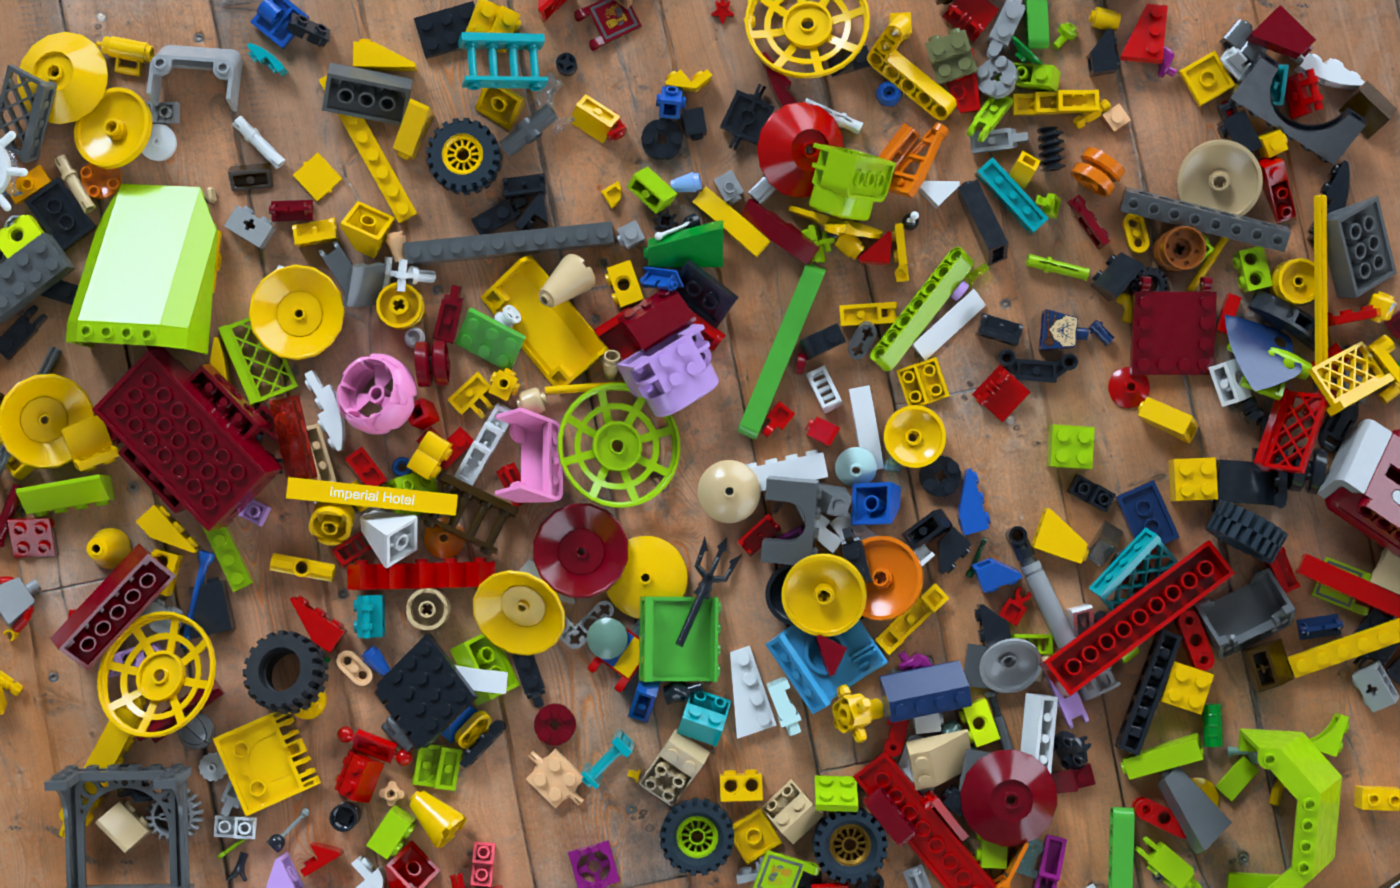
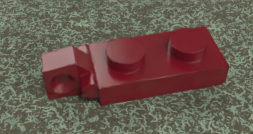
M1078 194L1069 200L1067 204L1075 213L1078 223L1097 249L1100 250L1110 242L1109 235L1104 228L1099 226L1096 222V216L1092 211H1088L1085 206L1086 201Z
M452 285L450 295L445 294L444 299L442 298L432 339L446 340L447 343L454 344L463 308V298H460L462 287Z

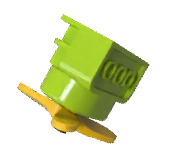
M814 143L813 147L821 149L818 162L812 163V167L816 169L812 179L814 187L809 206L826 214L808 211L795 206H789L788 211L822 225L824 230L827 231L826 235L838 238L839 233H845L853 236L880 239L883 231L852 220L867 221L870 218L874 202H883L885 200L896 162L854 149Z

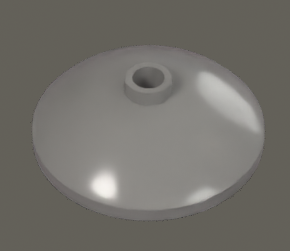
M1018 638L1005 639L992 645L983 654L979 664L980 676L984 684L996 692H1018L1030 686L1038 678L1042 669L1039 665L1042 662V657L1036 646L1029 641Z

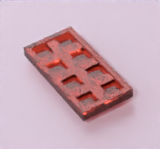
M299 394L270 401V412L274 419L275 433L278 436L280 454L283 458L284 473L287 480L288 477L301 479L318 477Z

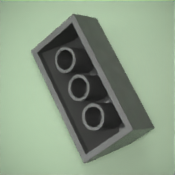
M330 62L322 111L401 126L409 103L413 79Z

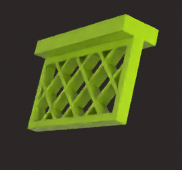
M248 317L233 324L221 326L218 329L250 405L253 407L265 400L298 388V385L286 358H281L283 363L280 370L269 366L272 355L275 354L260 347V342L256 345L246 341L252 330L251 324L250 326L245 325L250 322ZM239 326L247 328L248 331L244 340L236 337L232 329ZM237 340L242 342L241 347L239 346ZM245 344L256 348L252 359L244 356L242 353ZM259 349L270 353L266 364L255 360ZM246 360L251 361L249 366L247 365ZM253 363L264 367L260 378L252 375L250 372ZM284 366L286 368L287 373L282 371ZM267 368L278 372L274 383L263 379ZM280 375L288 376L292 385L287 387L277 385ZM254 379L259 380L257 386L255 384ZM261 382L271 385L272 389L269 394L261 397L258 388Z

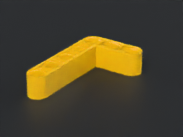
M898 15L885 28L867 55V61L875 70L934 118L941 121L945 120L956 108V99L896 50L912 27L908 17Z

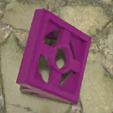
M609 840L568 851L578 888H606L609 884L620 882ZM594 852H602L607 859L600 860L596 858ZM587 854L589 860L586 865L578 867L580 858ZM592 860H596L600 864V869L596 872H592L588 868V863ZM610 866L608 875L601 881L600 871L602 867ZM588 872L592 874L595 882L585 880L580 873Z

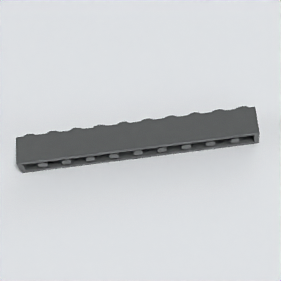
M612 221L406 242L404 243L405 260H408L407 265L410 267L614 246L615 243Z

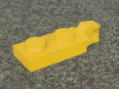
M899 223L895 224V229L891 230L892 242L897 243V250H893L894 262H899V266L894 272L897 283L909 281L903 224Z

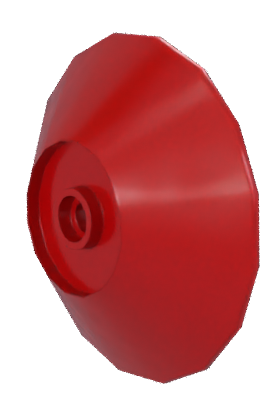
M806 102L787 104L771 114L761 129L757 146L759 166L770 185L784 195L797 198L811 196L814 187L812 179L816 169L812 167V163L818 162L821 149L813 147L814 143L844 148L842 132L833 116L820 106ZM807 146L809 147L808 154L805 152V148Z

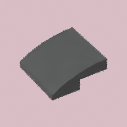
M378 262L370 265L364 263L350 265L343 306L365 307L376 305V300L383 287L386 264Z

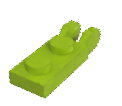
M1009 96L1000 99L989 97L974 117V121L967 130V136L972 137L980 126L983 130L980 132L977 140L983 143L1011 107L1013 98Z

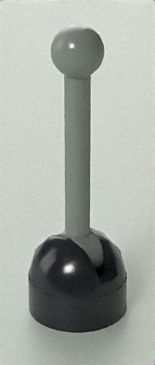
M303 809L301 815L283 834H274L267 840V843L276 852L279 853L285 845L284 837L304 817L309 816V809Z

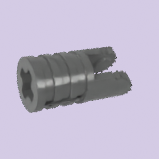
M390 715L386 722L382 724V730L402 749L408 752L413 747L408 740L410 735L405 736L397 725V720H394Z

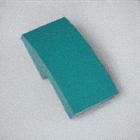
M247 44V47L251 50L248 54L255 63L259 61L263 66L267 64L274 74L278 72L282 77L289 72L271 53L255 44Z

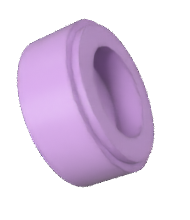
M962 281L950 297L957 301L965 293L969 285Z

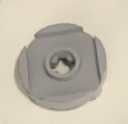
M998 56L987 60L982 66L978 67V72L976 73L978 87L981 92L994 99H1000L1009 95L1015 89L1014 85L1019 78L1018 69L1005 56ZM1002 74L1000 81L993 80L995 75Z

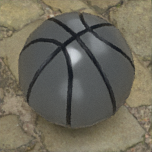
M198 713L188 724L177 730L178 738L187 748L195 750L205 748L212 742L215 736L214 722L206 714Z

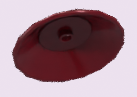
M571 503L554 510L540 524L533 541V561L540 578L553 591L570 598H591L608 591L621 578L628 562V539L621 523L608 510L591 503ZM580 548L585 549V554L582 556L577 553Z
M1015 749L996 750L978 759L966 773L960 791L962 812L970 828L985 841L1002 847L1022 846L1025 842L1028 843L1040 837L1052 823L1058 805L1056 784L1048 768L1033 755ZM1009 796L1014 797V802L1011 804L1007 802Z

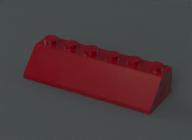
M138 544L50 637L51 641L58 650L88 671L170 584L176 575L141 544Z

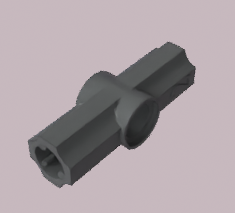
M546 103L531 117L528 116L516 125V129L499 143L502 149L512 157L526 144H530L542 135V131L559 117L554 109Z

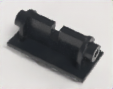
M292 12L291 22H288L286 30H289L290 34L302 39L305 33H307L306 41L318 47H324L330 41V29L325 25L317 24L308 20L304 15Z

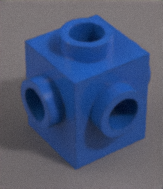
M662 86L661 94H657L656 106L660 107V118L680 119L681 109H685L686 97L682 96L683 88Z

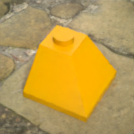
M357 201L340 223V227L356 251L375 258L385 243L386 234H389L395 217Z

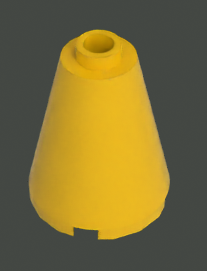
M109 527L95 533L88 542L86 551L98 566L105 569H115L132 551V547L127 534L120 529Z
M417 791L410 798V808L436 848H442L455 837L454 833L457 829L461 830L467 822V818L462 813L426 791Z

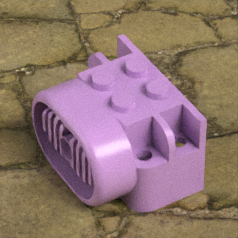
M689 324L645 353L639 350L616 364L630 392L636 397L645 398L656 417H665L682 410L711 392L718 385L719 378L710 362V343L705 341L700 331L705 329L704 325Z

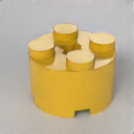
M317 502L309 521V531L322 544H341L343 540H347L350 536L355 521V511L352 505Z

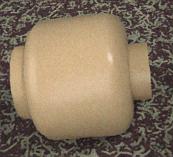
M536 387L521 391L519 398H516L518 408L521 407L537 414L544 413L545 405L548 404L545 392L541 393Z

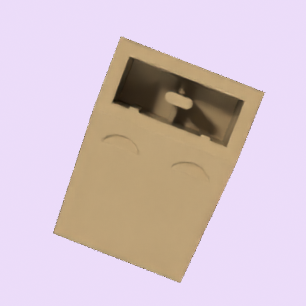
M677 729L671 734L638 783L671 807L681 797L710 754L708 750L689 737L678 734Z

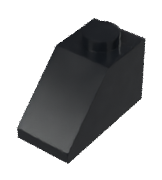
M942 509L933 510L901 535L910 548L915 551L938 538L950 529L953 524Z

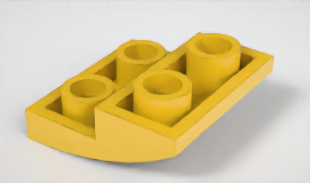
M937 357L896 370L908 406H923L950 397Z

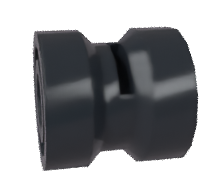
M1255 396L1244 400L1236 406L1238 411L1244 414V420L1247 424L1254 422L1265 414L1263 408L1257 405Z

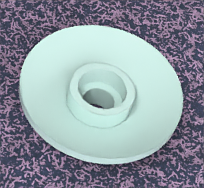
M852 447L844 450L838 456L835 463V471L842 483L853 487V484L870 483L875 477L877 463L874 456L868 450ZM858 467L860 471L855 473L852 469Z

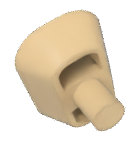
M208 187L204 194L206 201L215 203L217 200L216 190L213 187Z

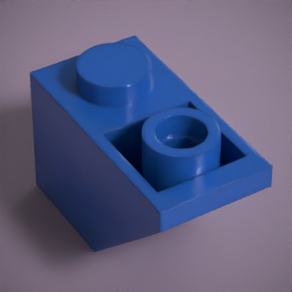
M993 558L972 564L979 588L984 593L995 592L999 589L998 587L1005 584L1013 585L1023 578L1016 568Z

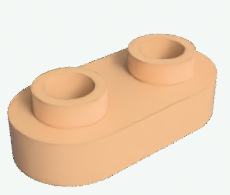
M345 650L339 653L336 659L338 668L355 684L365 686L373 680L374 673L372 668L365 664L355 652ZM346 657L351 658V664L345 663ZM361 671L366 672L367 677L365 679L360 677Z

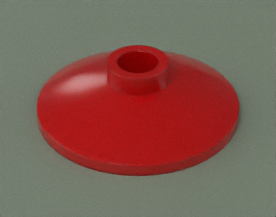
M1124 367L1117 370L1111 376L1108 383V392L1111 399L1118 406L1135 408L1142 401L1145 402L1150 392V384L1146 375H1131L1130 367ZM1129 383L1134 385V389L1132 391H1129L1127 389V385Z

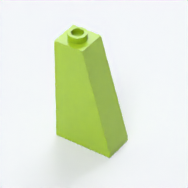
M1199 732L1143 749L1139 755L1133 753L1125 755L1123 762H1121L1123 774H1127L1130 780L1203 760L1205 751Z

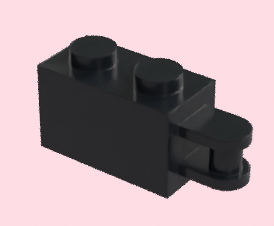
M1231 99L1227 100V103L1223 105L1218 104L1216 106L1222 119L1217 124V131L1222 139L1237 142L1245 146L1252 153L1263 147L1245 110L1238 112ZM1230 111L1232 116L1228 117L1226 112Z

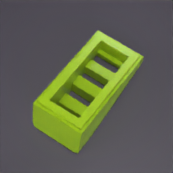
M1010 634L1011 639L1025 640L1027 638V641L1033 645L1034 638H1036V648L1039 650L1040 655L1053 654L1052 634ZM1042 638H1045V651H1042Z

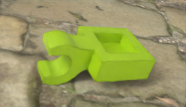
M1047 193L1046 198L1037 195L1035 204L1042 206V211L1048 218L1057 219L1061 199L1056 194Z

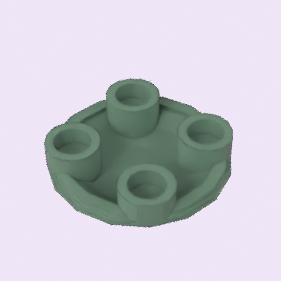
M602 618L590 626L587 633V643L594 655L602 659H613L620 656L627 646V628L613 618Z

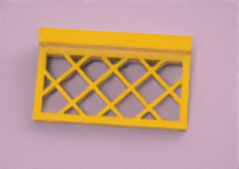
M1363 341L1308 370L1331 406L1326 409L1330 416L1335 415L1395 380L1391 373L1386 375L1383 373ZM1357 348L1362 353L1363 358L1356 356ZM1344 357L1351 359L1350 365L1344 363ZM1356 362L1363 365L1362 370L1356 368ZM1331 363L1338 366V372L1331 370ZM1368 367L1373 370L1376 376L1368 373ZM1344 369L1350 371V377L1343 375ZM1317 370L1325 373V379L1320 377ZM1356 374L1362 377V383L1356 381ZM1331 376L1337 378V384L1331 382ZM1343 381L1349 383V390L1343 387ZM1330 388L1337 391L1336 399L1330 392Z

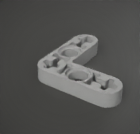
M607 600L600 601L576 626L565 616L567 625L560 638L570 648H580L587 641V637L585 638L583 634L579 638L580 644H571L572 638L570 635L576 636L580 632L577 630L579 626L587 634L589 630L584 627V622L589 618L595 621L598 620L592 613L595 611L598 614L601 611L600 605L606 606L608 604L610 606L608 609L610 614L604 613L600 618H610L614 613L613 604Z

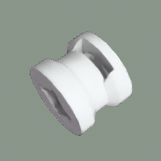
M511 305L505 306L503 312H498L494 317L496 321L510 328L513 327L514 323L518 324L521 321L520 313Z

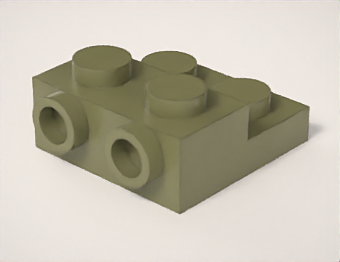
M955 28L948 31L949 35L944 37L935 35L928 38L929 42L925 43L938 85L978 72L965 30L961 31L960 28Z

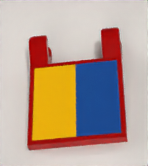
M628 628L627 646L620 656L613 659H602L596 656L587 667L588 671L594 673L603 662L620 674L622 678L614 687L619 693L625 690L639 668V636Z

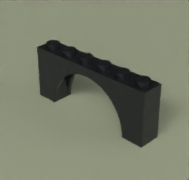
M1261 51L1230 91L1231 101L1238 107L1244 106L1247 108L1249 113L1255 118L1261 117L1264 119L1266 124L1272 129L1278 128L1284 132L1289 140L1293 141L1295 139L1301 143V147L1306 151L1310 152L1312 150L1318 154V158L1323 162L1327 163L1329 161L1334 165L1366 126L1365 118L1347 108L1338 117L1321 124H1301L1288 119L1276 108L1270 93L1273 77L1279 69L1278 62Z

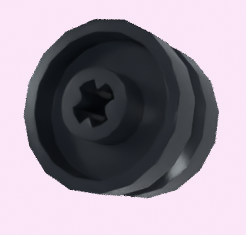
M1295 446L1292 451V454L1297 451ZM1317 448L1312 450L1304 474L1288 472L1287 488L1289 491L1300 492L1305 485V490L1308 494L1318 495L1317 493L1324 483L1326 474V450ZM1299 456L1290 462L1291 465L1299 467L1301 457Z

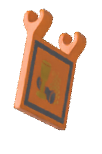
M1025 842L1022 846H1014L1007 859V869H1002L1001 873L993 878L995 882L1000 881L996 888H1010V882L1029 843Z

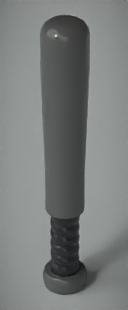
M994 690L985 692V697L990 702L994 716L993 719L1000 736L1001 750H1012L1014 747L996 697L998 693Z

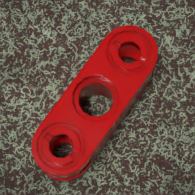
M1186 610L1174 619L1178 634L1182 636L1181 642L1189 663L1196 669L1209 670L1214 665L1215 659L1197 613ZM1194 634L1198 636V643L1196 645L1190 643V638Z
M1143 796L1137 797L1132 802L1131 807L1134 809V814L1142 820L1183 839L1187 838L1183 830L1180 829V825L1171 809ZM1166 812L1167 820L1160 823L1159 815Z

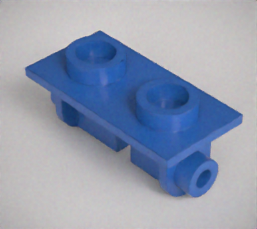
M643 267L646 274L644 277H641L640 284L644 288H655L657 286L658 289L673 291L677 287H684L677 270Z

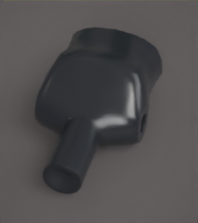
M672 681L670 684L663 686L667 705L673 702H685L691 693L704 690L702 682L688 686L685 681Z

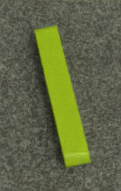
M961 247L953 248L946 255L872 350L870 358L883 371H890L897 365L972 269L974 261Z

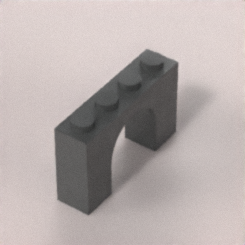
M769 476L767 478L765 500L790 502L798 506L805 516V529L800 536L794 539L765 537L762 541L761 562L795 565L805 557L818 554V549L814 548L815 540L819 539V528H816V520H820L821 507L817 506L818 499L822 498L823 489L822 486H819V480Z

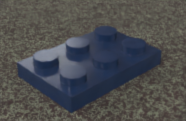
M1154 480L1115 496L1133 539L1145 527L1156 533L1162 539L1161 542L1163 544L1179 538V534Z

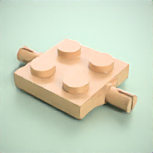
M556 748L543 759L534 750L527 756L536 766L526 780L555 809L562 801L568 798L572 799L577 806L584 801L575 792L578 785L582 782L583 776Z

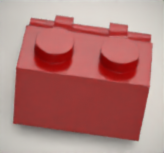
M350 749L347 757L345 756L342 763L344 765L341 773L336 777L335 781L337 783L334 789L352 801L369 803L384 763L370 756L359 755L356 751Z

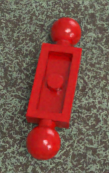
M343 726L337 732V738L340 742L348 743L351 741L353 742L352 749L391 764L394 758L400 766H407L412 761L410 751L406 752L404 749L397 751V743L364 730L358 729L357 733L354 734L350 727Z

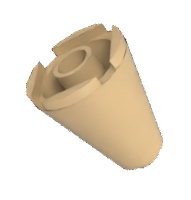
M568 254L561 260L539 291V299L544 306L554 307L591 290L595 285L594 273L590 266L586 268L581 257L575 254Z

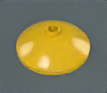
M919 405L906 406L897 410L888 419L883 434L884 445L888 454L897 463L909 468L924 467L933 463L944 450L946 443L945 427L940 417L929 408ZM910 434L915 435L916 439L914 442L909 440Z

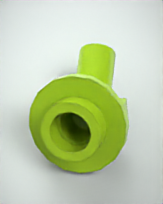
M1066 22V24L1061 23L1057 30L1061 35L1054 41L1052 47L1058 50L1067 39L1073 41L1078 35L1076 26L1069 22Z

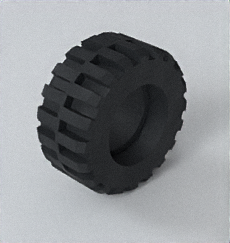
M285 630L278 631L277 634L269 633L266 635L267 639H259L257 641L258 645L256 648L252 647L250 649L251 655L244 662L247 665L246 669H243V676L247 678L244 681V686L246 689H249V696L258 705L281 714H288L289 712L296 714L300 712V708L303 710L310 708L311 705L309 703H316L319 699L318 694L324 692L326 687L323 684L324 681H328L329 677L325 673V670L329 669L328 662L324 661L326 655L320 650V646L297 632H287ZM286 655H297L300 661V674L297 681L290 688L284 691H277L272 683L274 666Z

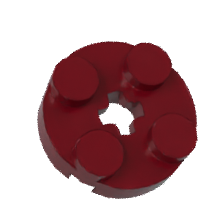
M560 703L546 705L540 709L534 720V730L539 740L552 746L562 745L569 741L576 729L574 714L568 707ZM555 718L558 723H561V727H557V730H553V727L549 726V722H553Z

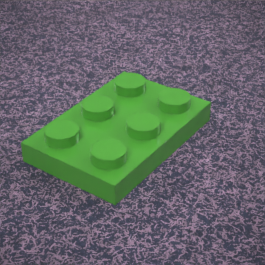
M471 307L467 312L454 344L504 370L505 368L512 370L527 336Z

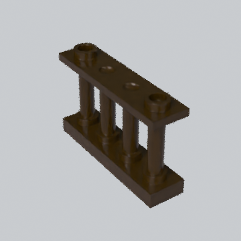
M442 472L439 478L443 487L441 493L449 494L454 489L461 492L460 496L462 497L457 505L456 516H452L447 525L437 520L439 514L430 513L428 516L422 513L420 517L424 521L423 524L432 529L436 526L480 547L479 551L491 556L492 553L497 555L498 548L493 547L506 519H509L510 516L516 517L519 511L518 507ZM474 498L480 501L479 505L481 506L466 534L456 529V526L469 500L472 501ZM493 507L499 510V516L485 543L474 537L488 509L490 510Z

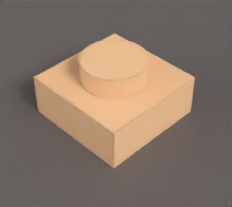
M1120 103L1101 116L1112 133L1131 121Z

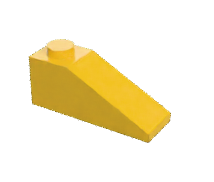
M359 39V42H353V67L372 71H418L415 62L375 42H371V39Z

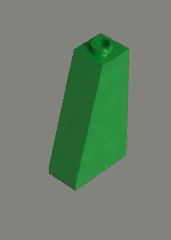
M723 220L673 232L663 236L661 240H656L655 237L648 239V247H644V259H648V267H683L689 259L699 267H723Z

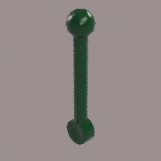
M982 538L972 564L978 562L987 538ZM972 565L970 570L966 572L968 578L974 576Z

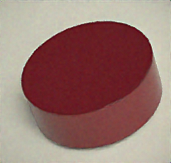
M797 353L794 374L802 375L805 370L806 356L805 354Z

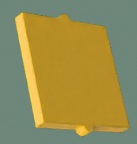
M318 152L309 161L303 162V166L293 174L317 202L328 192L331 193L332 189L342 180V177Z

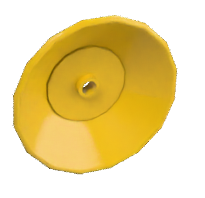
M69 32L48 35L32 45L20 64V69L45 82L52 81L58 84L48 120L50 123L65 124L80 120L96 108L105 94L108 82L106 59L98 46L83 35ZM59 71V74L55 77V72ZM17 76L18 84L21 83L19 76ZM33 82L28 83L32 94H35L37 84ZM19 87L18 90L21 98L28 97L24 87ZM30 101L23 102L27 110L31 112L32 105Z
M296 264L278 268L263 278L252 294L249 308L252 332L261 345L278 357L293 360L317 356L330 347L342 330L345 313L341 292L331 278L314 267ZM302 310L303 315L298 318L296 316L297 311Z
M56 374L31 376L17 383L3 398L0 406V439L6 451L22 464L38 469L59 468L72 462L61 433L62 429L94 417L95 413L92 411L94 406L87 392L71 379ZM43 416L48 418L46 423H41Z
M508 570L492 574L479 585L474 595L473 616L481 633L493 645L509 653L529 656L545 652L559 641L565 628V611L558 595L545 581L529 573Z

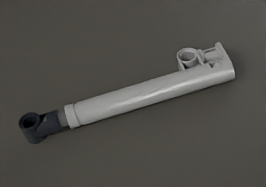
M1021 526L1010 527L1006 531V540L1010 543L1017 560L1023 564V567L1020 569L1023 575H1025V579L1058 649H1060L1076 636L1044 569H1042L1043 566L1040 560H1035L1033 556L1035 552L1027 537V531ZM1016 529L1021 532L1019 541H1014L1011 536L1012 532ZM1112 666L1078 690L1083 701L1093 699L1121 685L1120 681H1116L1111 671Z

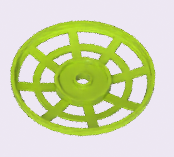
M626 383L603 384L579 396L564 414L557 437L559 462L571 485L590 501L612 508L637 506L657 496L674 476L680 457L678 427L671 414L663 417L668 427L656 430L651 420L640 411L646 401L645 398L638 397L633 406L623 403L608 404L606 391L623 390L630 392ZM595 394L598 395L600 406L589 412L582 421L572 416L574 410L583 401ZM610 410H623L629 412L624 422L613 421ZM602 412L605 425L596 431L589 427L587 423L594 416ZM636 417L645 424L649 433L639 435L632 426ZM569 423L577 429L574 440L575 455L564 457L563 436L566 424ZM582 433L593 438L592 450L581 453L580 441ZM671 435L672 455L669 467L666 468L657 464L660 451L659 438ZM652 440L653 451L651 460L641 456L642 443ZM613 441L621 443L622 449L620 452H615L612 449ZM595 458L601 466L597 476L587 468L584 463L585 460ZM578 463L583 473L594 482L589 493L574 480L567 465ZM636 463L646 467V470L639 477L631 480L628 471L630 467ZM608 471L620 472L623 483L614 484L604 480ZM652 471L664 476L652 491L645 496L638 497L634 486L643 482ZM601 487L612 490L626 489L631 501L612 502L602 500L597 495Z

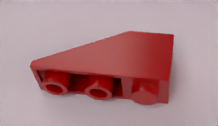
M1276 155L1271 158L1264 157L1259 159L1258 162L1263 176L1262 189L1276 223L1278 224L1296 217L1284 160Z
M300 595L298 598L296 596L291 597L290 601L311 640L329 653L333 652L347 632L343 628L344 624L335 618L333 621L327 618V613L319 607L314 609L309 606L310 602Z

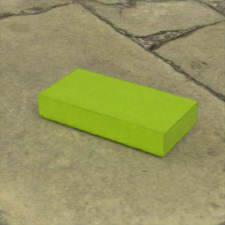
M1241 756L1215 785V788L1230 801H1233L1258 773L1259 769L1244 756Z

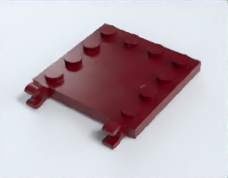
M1139 276V291L1132 292L1131 375H1211L1209 367L1214 366L1217 292L1211 291L1213 277H1200V291H1149L1151 277Z

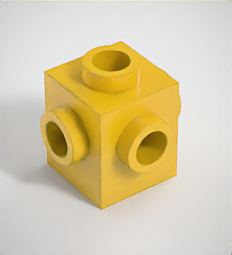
M505 368L504 371L499 369L498 373L494 371L489 381L492 385L488 392L505 401H509L512 394L516 395L521 386L518 383L519 378L515 377L517 373L508 368ZM503 380H507L508 385L506 387H503L502 385Z

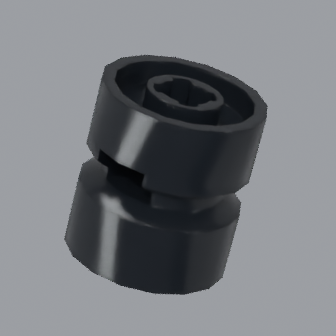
M343 801L330 812V824L337 831H349L360 821L361 809L355 802Z

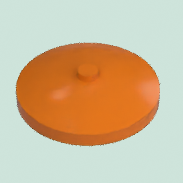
M874 536L862 540L873 582L865 584L867 599L862 616L872 620L884 621L905 614L916 603L923 587V569L918 556L907 544L893 537Z

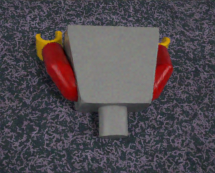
M11 576L0 577V616L9 628L3 632V635L9 632L12 633V639L9 641L18 638L19 632L29 623L35 611V600L32 595L41 590L40 585L35 579L24 585L19 577L15 579Z

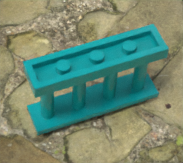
M461 32L458 45L459 49L467 50L469 76H464L462 88H468L469 90H478L480 88L530 89L532 91L544 89L548 82V77L539 76L537 52L542 49L545 43L544 34ZM476 49H486L488 51L490 76H477ZM498 49L509 51L510 76H498L496 54ZM517 50L529 51L531 77L519 76Z
M621 729L613 736L611 741L613 746L594 766L589 762L585 764L581 772L583 776L581 780L589 788L593 786L597 789L600 786L603 778L601 774L618 756L624 755L627 758L633 752L635 743Z

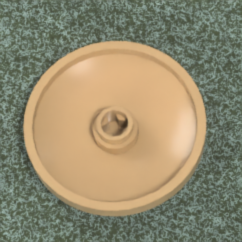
M1223 139L1208 141L1194 148L1183 160L1177 175V190L1182 201L1244 216L1253 208L1260 196L1263 184L1261 167L1252 152L1237 142Z

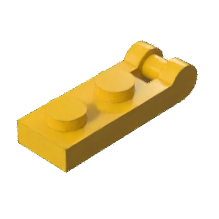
M897 302L839 305L840 327L859 326L864 321L872 322L874 325L893 324L898 318L895 313ZM881 310H887V317H882Z

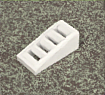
M825 365L806 374L824 414L843 405ZM823 374L825 375L824 378L814 382L813 379ZM828 382L829 385L817 389L818 386ZM832 390V393L821 397V394ZM835 398V400H833V401H831V402H829V403H827V404L824 403V402H826V401H828V400H831V399Z

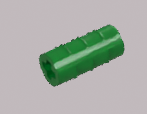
M1219 703L1204 704L1202 711L1204 747L1223 746V714L1221 704Z

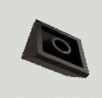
M1366 81L1338 110L1342 114L1347 108H1350L1364 117L1366 126L1361 133L1369 139L1392 118L1397 108L1371 83Z

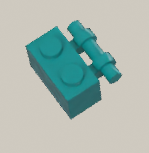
M357 595V599L353 603L354 612H357V620L354 621V633H357V638L385 637V595Z

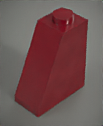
M1281 5L1246 38L1252 44L1295 60L1300 55L1305 57L1314 49L1311 45L1316 41Z

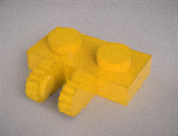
M478 371L447 399L461 415L471 407L481 419L485 417L484 412L475 405L479 399L484 402L488 409L492 410L494 408L493 404L484 396L489 391L491 385Z

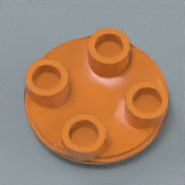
M89 162L80 171L81 183L88 195L95 199L112 197L118 191L122 182V174L119 168L104 169Z

